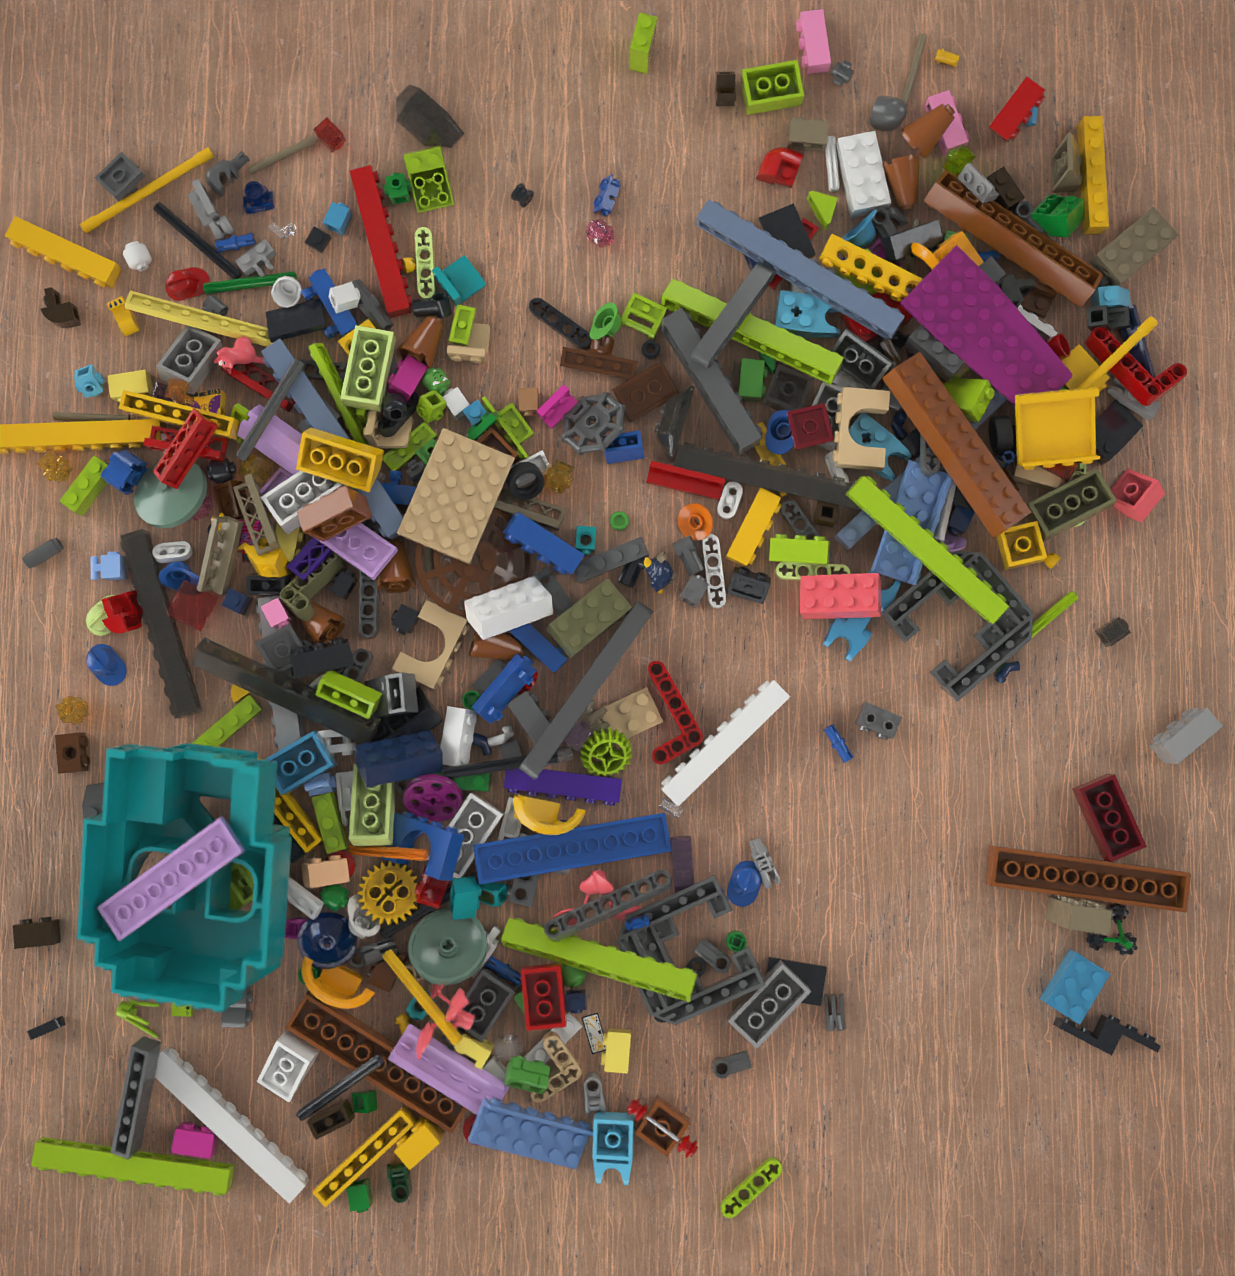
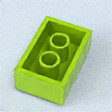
M798 60L742 69L740 82L747 115L802 106L804 91Z

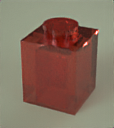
M328 117L313 129L317 138L332 153L340 149L346 141L343 133Z

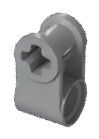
M589 1073L584 1079L586 1114L597 1110L606 1112L601 1077L597 1073ZM591 1080H594L598 1083V1085L593 1088L590 1087L587 1083Z

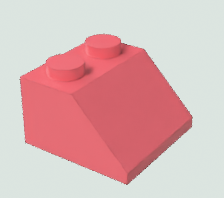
M1128 468L1110 489L1117 500L1113 506L1125 516L1141 523L1165 495L1159 480Z

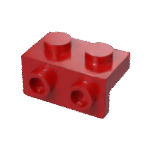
M425 866L422 872L423 879L421 883H417L414 894H417L418 903L439 909L450 881L439 880L425 875L427 867Z

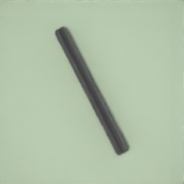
M294 359L237 451L236 456L239 459L245 461L304 367L301 361Z

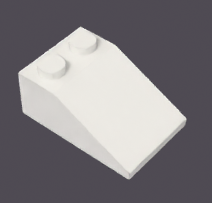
M286 1030L276 1041L257 1082L287 1102H290L320 1050L289 1030Z

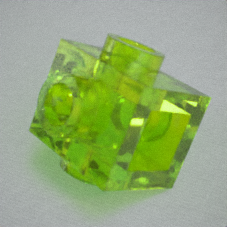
M962 144L957 150L953 148L946 156L948 160L942 167L959 177L966 164L971 163L976 157Z

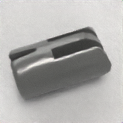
M393 936L361 946L360 948L361 957L365 958L363 961L365 965L384 960L382 956L388 950H392L396 956L399 955Z
M824 994L826 1029L833 1031L836 1021L837 1031L845 1030L843 994H839L840 1013H837L836 994H831L832 1013H829L828 994Z

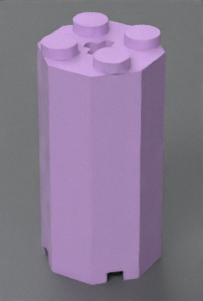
M260 404L250 410L247 414L250 418L247 421L243 419L237 435L245 440L264 409ZM273 415L254 447L292 475L300 471L296 469L302 434Z

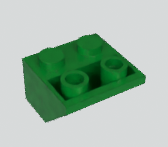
M1056 194L1048 195L1031 213V217L1050 236L1068 238L1085 219L1084 198H1076L1075 196L1064 197Z

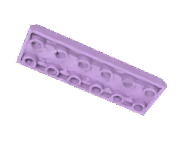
M411 1024L408 1025L388 1057V1060L476 1115L479 1112L483 1098L491 1099V1097L503 1100L510 1088L505 1086L504 1082L484 1069L477 1068L473 1062L448 1049L447 1046L434 1038H431L421 1054V1060L418 1059L416 1045L421 1030Z

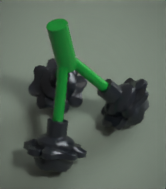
M1111 904L1106 909L1112 911L1111 920L1117 924L1118 937L1108 938L1103 934L1088 932L1086 941L1089 943L1090 948H1094L1095 951L1102 948L1103 943L1115 942L1114 949L1119 951L1121 955H1132L1133 950L1138 949L1136 945L1137 938L1132 937L1130 932L1124 934L1121 925L1122 919H1126L1129 911L1123 905Z

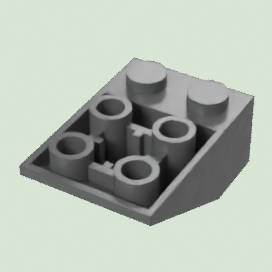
M396 673L365 681V686L383 693L377 710L368 720L418 712L415 674Z

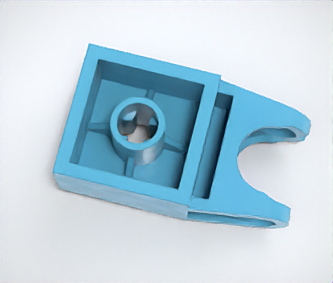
M780 290L774 322L775 326L784 328L796 336L808 339L839 337L841 333L840 329L829 325L825 320L826 314L839 312L838 310L811 294Z
M861 413L849 429L851 438L857 444L865 447L886 448L884 469L873 472L889 481H894L896 476L888 466V457L897 456L907 461L912 458L909 450L892 433L866 413ZM864 437L867 438V441H868V442L863 443V442H862L863 438H864Z
M596 1111L593 1122V1162L597 1184H601L603 1173L607 1169L614 1168L621 1173L623 1184L628 1186L634 1155V1114L628 1116V1113Z

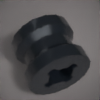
M520 183L512 192L511 199L518 201L520 206L524 208L532 200L534 192L527 190L525 185Z

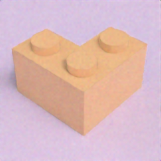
M341 855L329 856V860L321 861V858L306 859V863L301 864L303 887L316 888L350 882L347 858H341Z

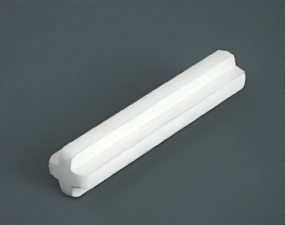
M828 136L825 148L828 187L830 192H836L840 188L836 140L834 136Z

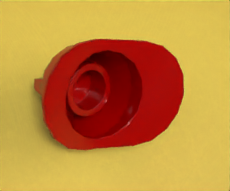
M198 267L175 270L168 276L165 289L170 298L182 301L204 294L203 284L210 283L207 272Z

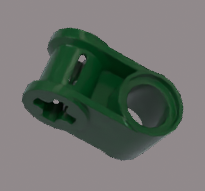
M404 1163L396 1165L387 1164L391 1196L395 1202L403 1203L412 1192L410 1170ZM397 1188H404L406 1195H400Z

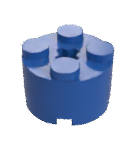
M123 450L119 453L115 451L110 456V463L102 471L101 477L105 482L123 494L128 495L133 492L132 488L138 485L141 477L148 470L145 467L148 464L128 450Z

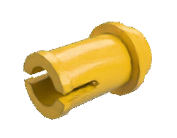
M944 48L937 50L934 60L938 64L942 62L956 67L960 55L944 51Z
M406 1013L395 1017V1024H398L402 1035L410 1024V1016H407Z

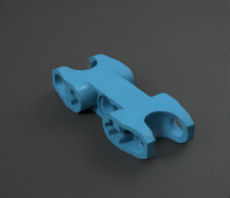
M894 581L887 590L881 589V612L894 602L901 584L900 581ZM872 617L835 618L829 627L822 645L829 647L837 637L845 638L849 643V650L845 660L850 662L865 647L872 635V632L865 628Z

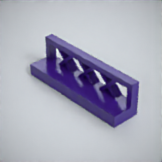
M313 537L287 565V568L305 582L308 575L311 576L310 573L314 572L332 550ZM321 551L322 555L319 558H315L317 554ZM309 566V569L302 575L301 572Z

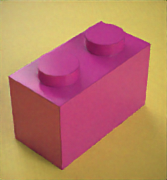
M407 355L404 361L400 359L395 368L398 372L396 375L392 373L387 382L390 386L386 392L401 394L406 399V402H408L428 366Z
M192 1122L180 1124L175 1129L171 1153L209 1159L216 1153L218 1136L206 1125L202 1127L194 1126L195 1124Z

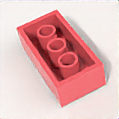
M879 573L801 576V616L803 619L881 617V578Z

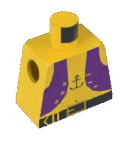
M221 389L195 392L194 395L191 393L185 394L189 407L225 416L226 393Z

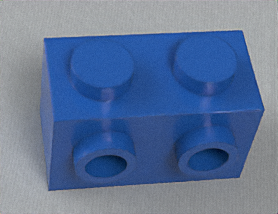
M640 430L620 434L604 451L607 464L644 459L645 455Z

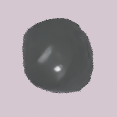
M878 96L872 110L870 125L882 131L897 129L906 118V104L903 100L896 97Z

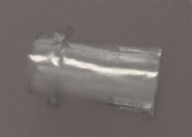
M666 797L663 798L658 808L672 815L673 819H679L684 810L681 808V805L677 806L666 799Z

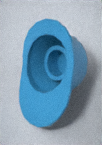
M877 209L871 211L857 226L847 232L842 239L860 248L870 244L875 237V228L871 220L875 216Z

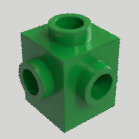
M392 173L390 176L385 177L387 183L384 184L385 194L390 196L393 205L411 202L409 191H412L410 180L405 178L404 173Z

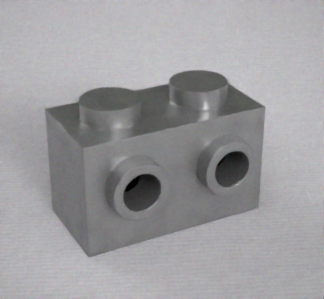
M864 702L855 724L859 725V730L869 733L871 730L877 733L876 737L887 741L888 738L894 739L902 717Z

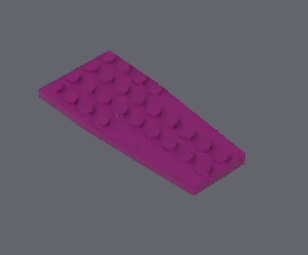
M957 245L900 302L933 337L961 360L965 361L964 364L978 376L989 380L991 386L1014 406L1015 395L1058 391L1072 378L1071 371L999 286Z

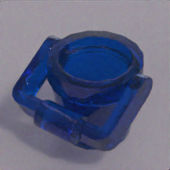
M251 181L246 184L244 188L246 196H243V207L246 214L275 208L273 191L269 192L265 186L257 181Z

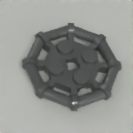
M608 392L588 397L582 396L580 397L581 400L563 416L564 424L561 440L572 447L578 455L595 451L604 452L625 430L623 428L624 412L626 411L625 405L617 402ZM592 403H597V404H595L596 406H592V407H591V405H589V404H592ZM606 404H609V405L611 406V408H610V409H606V408H605V405H606ZM615 415H616V424L613 423V421H612V416H615ZM575 422V426L571 429V423ZM611 430L612 432L602 440V437ZM577 435L580 437L578 442L573 439ZM589 441H590L591 443H596V444L586 445L587 442H589Z

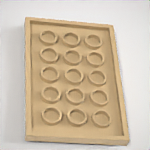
M443 428L397 534L470 564L515 458Z

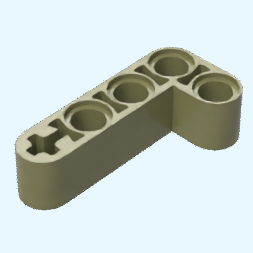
M332 551L314 572L310 573L311 576L308 575L305 582L297 576L282 589L280 598L291 613L302 621H308L313 618L315 609L309 600L328 584L337 573L343 570L345 562L342 557ZM309 566L301 572L302 575L309 569Z

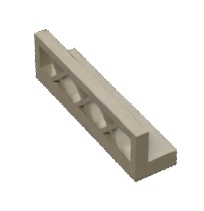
M252 474L244 476L245 483L237 485L233 489L257 555L261 556L281 547L265 503L261 499L262 495L258 484ZM248 488L250 492L248 499L241 497L239 491ZM250 504L256 508L254 516L247 513ZM256 520L261 522L262 529L260 532L253 530ZM262 537L266 538L270 546L260 549L259 543Z
M502 488L501 492L505 493L508 500L504 502L497 500L494 508L509 515L520 512L539 525L560 530L566 512L565 508L535 498L523 500L525 506L520 508L512 505L511 501L516 499V497L509 499L508 495L513 496L510 490ZM539 504L543 512L539 514L532 512L529 507ZM552 510L561 512L558 520L550 518L547 513Z
M229 516L213 517L197 586L198 591H214L220 595L227 594L243 522ZM219 523H222L221 529L218 531ZM218 541L217 547L213 549L214 544ZM214 559L212 566L209 567L210 562ZM210 577L208 585H205L206 580Z

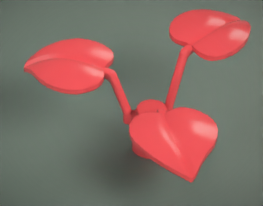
M601 870L593 871L591 876L580 884V890L587 894L584 904L588 903L591 894H608L613 891V885L606 879V872ZM609 902L610 907L612 908L613 902ZM636 905L612 917L624 921L626 915L641 908ZM574 908L565 909L556 913L553 916V919L571 910H574ZM577 919L569 920L568 925H576Z
M433 984L430 997L434 999L438 995L450 1005L445 1020L447 1022L453 1021L452 1025L455 1028L459 1026L469 1030L475 1016L463 1010L469 1004L464 990L458 989L450 1001L442 995L441 989L444 985ZM428 1022L418 1037L416 1053L420 1060L421 1054L432 1038L433 1029L438 1027L436 1023L431 1024Z

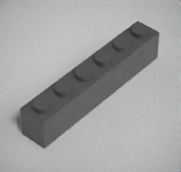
M143 1036L131 1046L111 1149L112 1154L129 1159L141 1148L162 1042Z

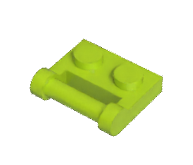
M633 292L621 317V325L629 326L654 340L668 308ZM630 314L652 323V329L629 319Z

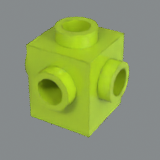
M432 390L420 396L416 411L428 424L432 421H438L443 417L447 402L437 391Z

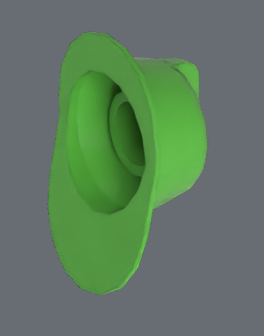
M606 303L596 312L589 335L591 339L597 340L605 335L612 337L621 327L622 319L614 303Z

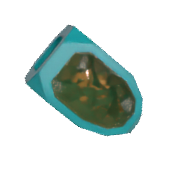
M501 882L480 884L481 896H478L481 903L500 907L507 900V885Z

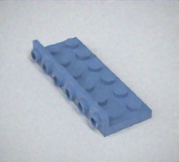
M908 460L894 503H900L906 509L904 512L909 517L913 515L920 521V527L923 529L927 528L934 534L935 528L940 522V513L946 504V496L948 490L952 487L953 480L948 473L939 470L933 476H925L921 472L920 463ZM884 530L871 571L916 585L921 577L923 564Z
M491 1097V1099L483 1098L468 1138L470 1143L577 1169L588 1136H593V1129L588 1122L582 1120L575 1122L567 1116H562V1118L556 1117L555 1114L548 1111L541 1113L533 1107L521 1108L520 1105L514 1102H509V1104L502 1103V1100Z

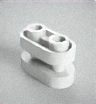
M355 727L318 731L333 757H335L334 753L342 752V756L354 755L357 743H351L350 736L356 735ZM342 737L343 744L332 745L331 738Z

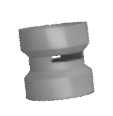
M226 215L221 216L218 221L208 223L217 240L222 239L225 234L235 232Z

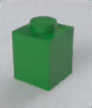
M369 1178L353 1181L346 1188L350 1212L357 1211V1213L367 1211L373 1203Z

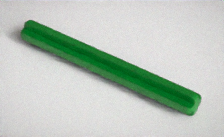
M292 271L264 275L262 278L254 276L203 284V290L206 294L272 286L278 278L289 276L297 280V275Z

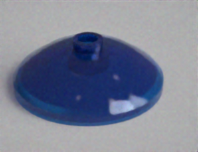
M325 912L320 913L314 920L309 918L303 924L298 934V949L303 958L306 956L314 961L312 966L321 969H333L342 966L350 960L355 953L358 937L350 931L348 926L349 920L346 917L337 913ZM324 944H329L330 947H329V948H325L323 945H324Z

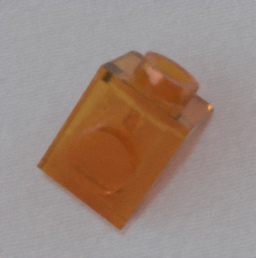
M169 379L165 397L174 400L173 403L192 406L195 399L186 395L187 382Z

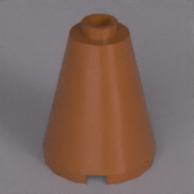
M941 104L901 129L902 135L913 149L920 150L918 154L921 157L927 158L955 119L953 115L955 111L949 104L946 106Z
M919 154L915 157L907 155L892 159L891 164H887V161L882 163L885 177L899 208L903 207V211L913 209L914 204L918 203Z
M435 316L427 317L398 347V355L403 360L409 355L428 366L427 369L432 368L443 331L442 321Z
M398 538L389 539L388 542L395 546L398 551L378 575L377 589L379 591H382V588L387 589V593L407 592L411 586L414 589L416 583L404 543Z
M309 600L315 609L313 618L308 621H302L297 616L296 618L313 642H324V644H327L330 640L338 638L345 627L343 623L345 619L341 615Z
M475 630V637L471 642L469 656L475 658L511 661L516 653L522 657L524 647H522L521 642L504 632L483 640Z

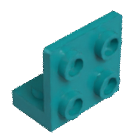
M465 255L442 271L438 266L432 270L435 279L456 307L457 304H462L486 286V282Z

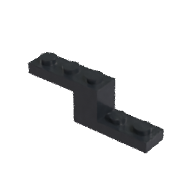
M1101 1014L1093 1032L1084 1027H1081V1029L1074 1027L1075 1023L1065 1017L1063 1020L1056 1017L1053 1025L1111 1056L1122 1035L1157 1053L1161 1045L1155 1042L1156 1038L1147 1033H1144L1143 1036L1138 1034L1139 1029L1129 1024L1126 1027L1119 1024L1121 1020L1110 1014L1109 1017Z

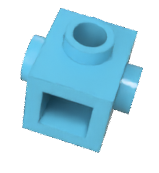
M93 364L75 370V387L79 393L82 392L85 398L95 397L103 392L104 377L96 371Z

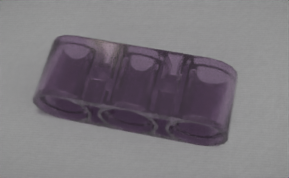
M691 836L671 837L675 893L694 885Z

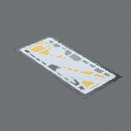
M598 1012L582 1017L591 1053L595 1054L605 1051L606 1046L603 1045L604 1032Z

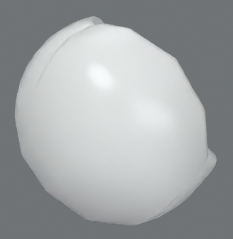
M283 276L278 278L271 290L274 302L286 308L296 305L302 294L301 285L293 277Z

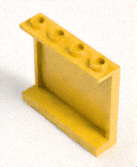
M1087 387L1015 395L1017 465L1029 470L1036 469L1037 465L1050 468L1055 467L1057 463L1069 466L1074 465L1076 461H1081L1082 464L1093 463V460L1100 459V456L1096 455L1095 397L1099 396V388Z

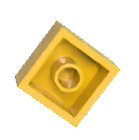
M1038 521L1013 526L996 536L1005 570L1043 562L1047 559Z
M422 1116L414 1124L411 1131L408 1130L396 1142L397 1147L394 1153L410 1170L440 1144L445 1132L439 1125Z

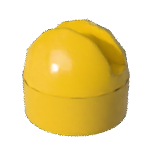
M411 257L402 258L405 273H411L416 269L415 259Z
M1050 552L1047 554V559L1044 560V563L1049 569H1052L1061 560V557Z

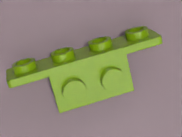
M484 396L482 398L484 403L482 406L486 412H495V409ZM513 403L498 412L501 417L494 424L498 429L502 428L506 434L503 436L510 445L512 443L517 448L515 452L520 460L527 459L529 456L520 444L535 434Z

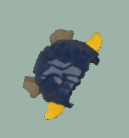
M665 552L658 553L653 559L645 557L643 569L646 568L645 571L651 578V586L659 594H662L664 592L663 588L668 584H672L676 578L670 563L665 560L667 558Z

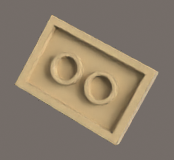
M647 687L605 706L604 708L608 711L602 717L603 722L607 721L610 724L609 727L612 732L617 729L619 733L623 732L627 738L663 722Z

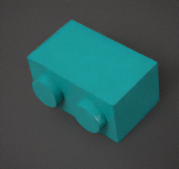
M475 876L452 879L449 903L452 920L476 918V911L480 908L478 896H481V886L477 884Z

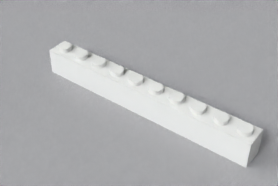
M167 1047L159 1053L155 1078L290 1204L310 1181L307 1178L306 1172L298 1169L289 1156H284L275 1143L269 1142L260 1129H255L250 1124V1120L246 1116L240 1115L231 1102L224 1100L221 1092L207 1084V1079L202 1075H198L190 1063L184 1062L175 1049Z

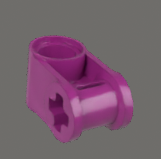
M286 918L285 938L306 939L304 932L307 918Z

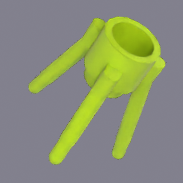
M132 999L129 1002L122 1001L119 1004L116 1016L130 1022L154 1038H158L156 1033L140 1024L143 1023L148 1026L150 1023L136 1016L137 1008L135 1005L159 1007L160 1004Z

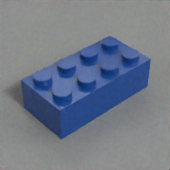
M520 512L512 515L502 531L506 535L504 538L512 544L519 543L522 545L520 549L528 554H536L538 556L537 560L545 565H553V570L561 575L573 574L584 556L583 553Z

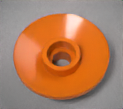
M691 503L680 510L678 526L685 537L690 535L693 541H700L710 535L713 529V518L706 507L698 503Z

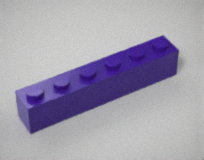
M517 768L506 770L503 788H507L509 793L519 794V790L527 791V795L538 796V793H546V797L557 798L558 795L565 796V800L577 801L578 797L585 798L584 802L596 803V800H602L604 805L615 806V802L619 803L622 779L543 769L534 780Z

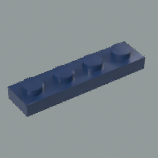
M1136 305L1129 306L1130 327L1120 328L1123 343L1141 325ZM1143 337L1129 353L1155 378L1146 340Z

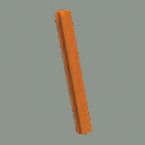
M352 844L348 846V852L352 855L408 860H427L429 853L425 849L353 846Z

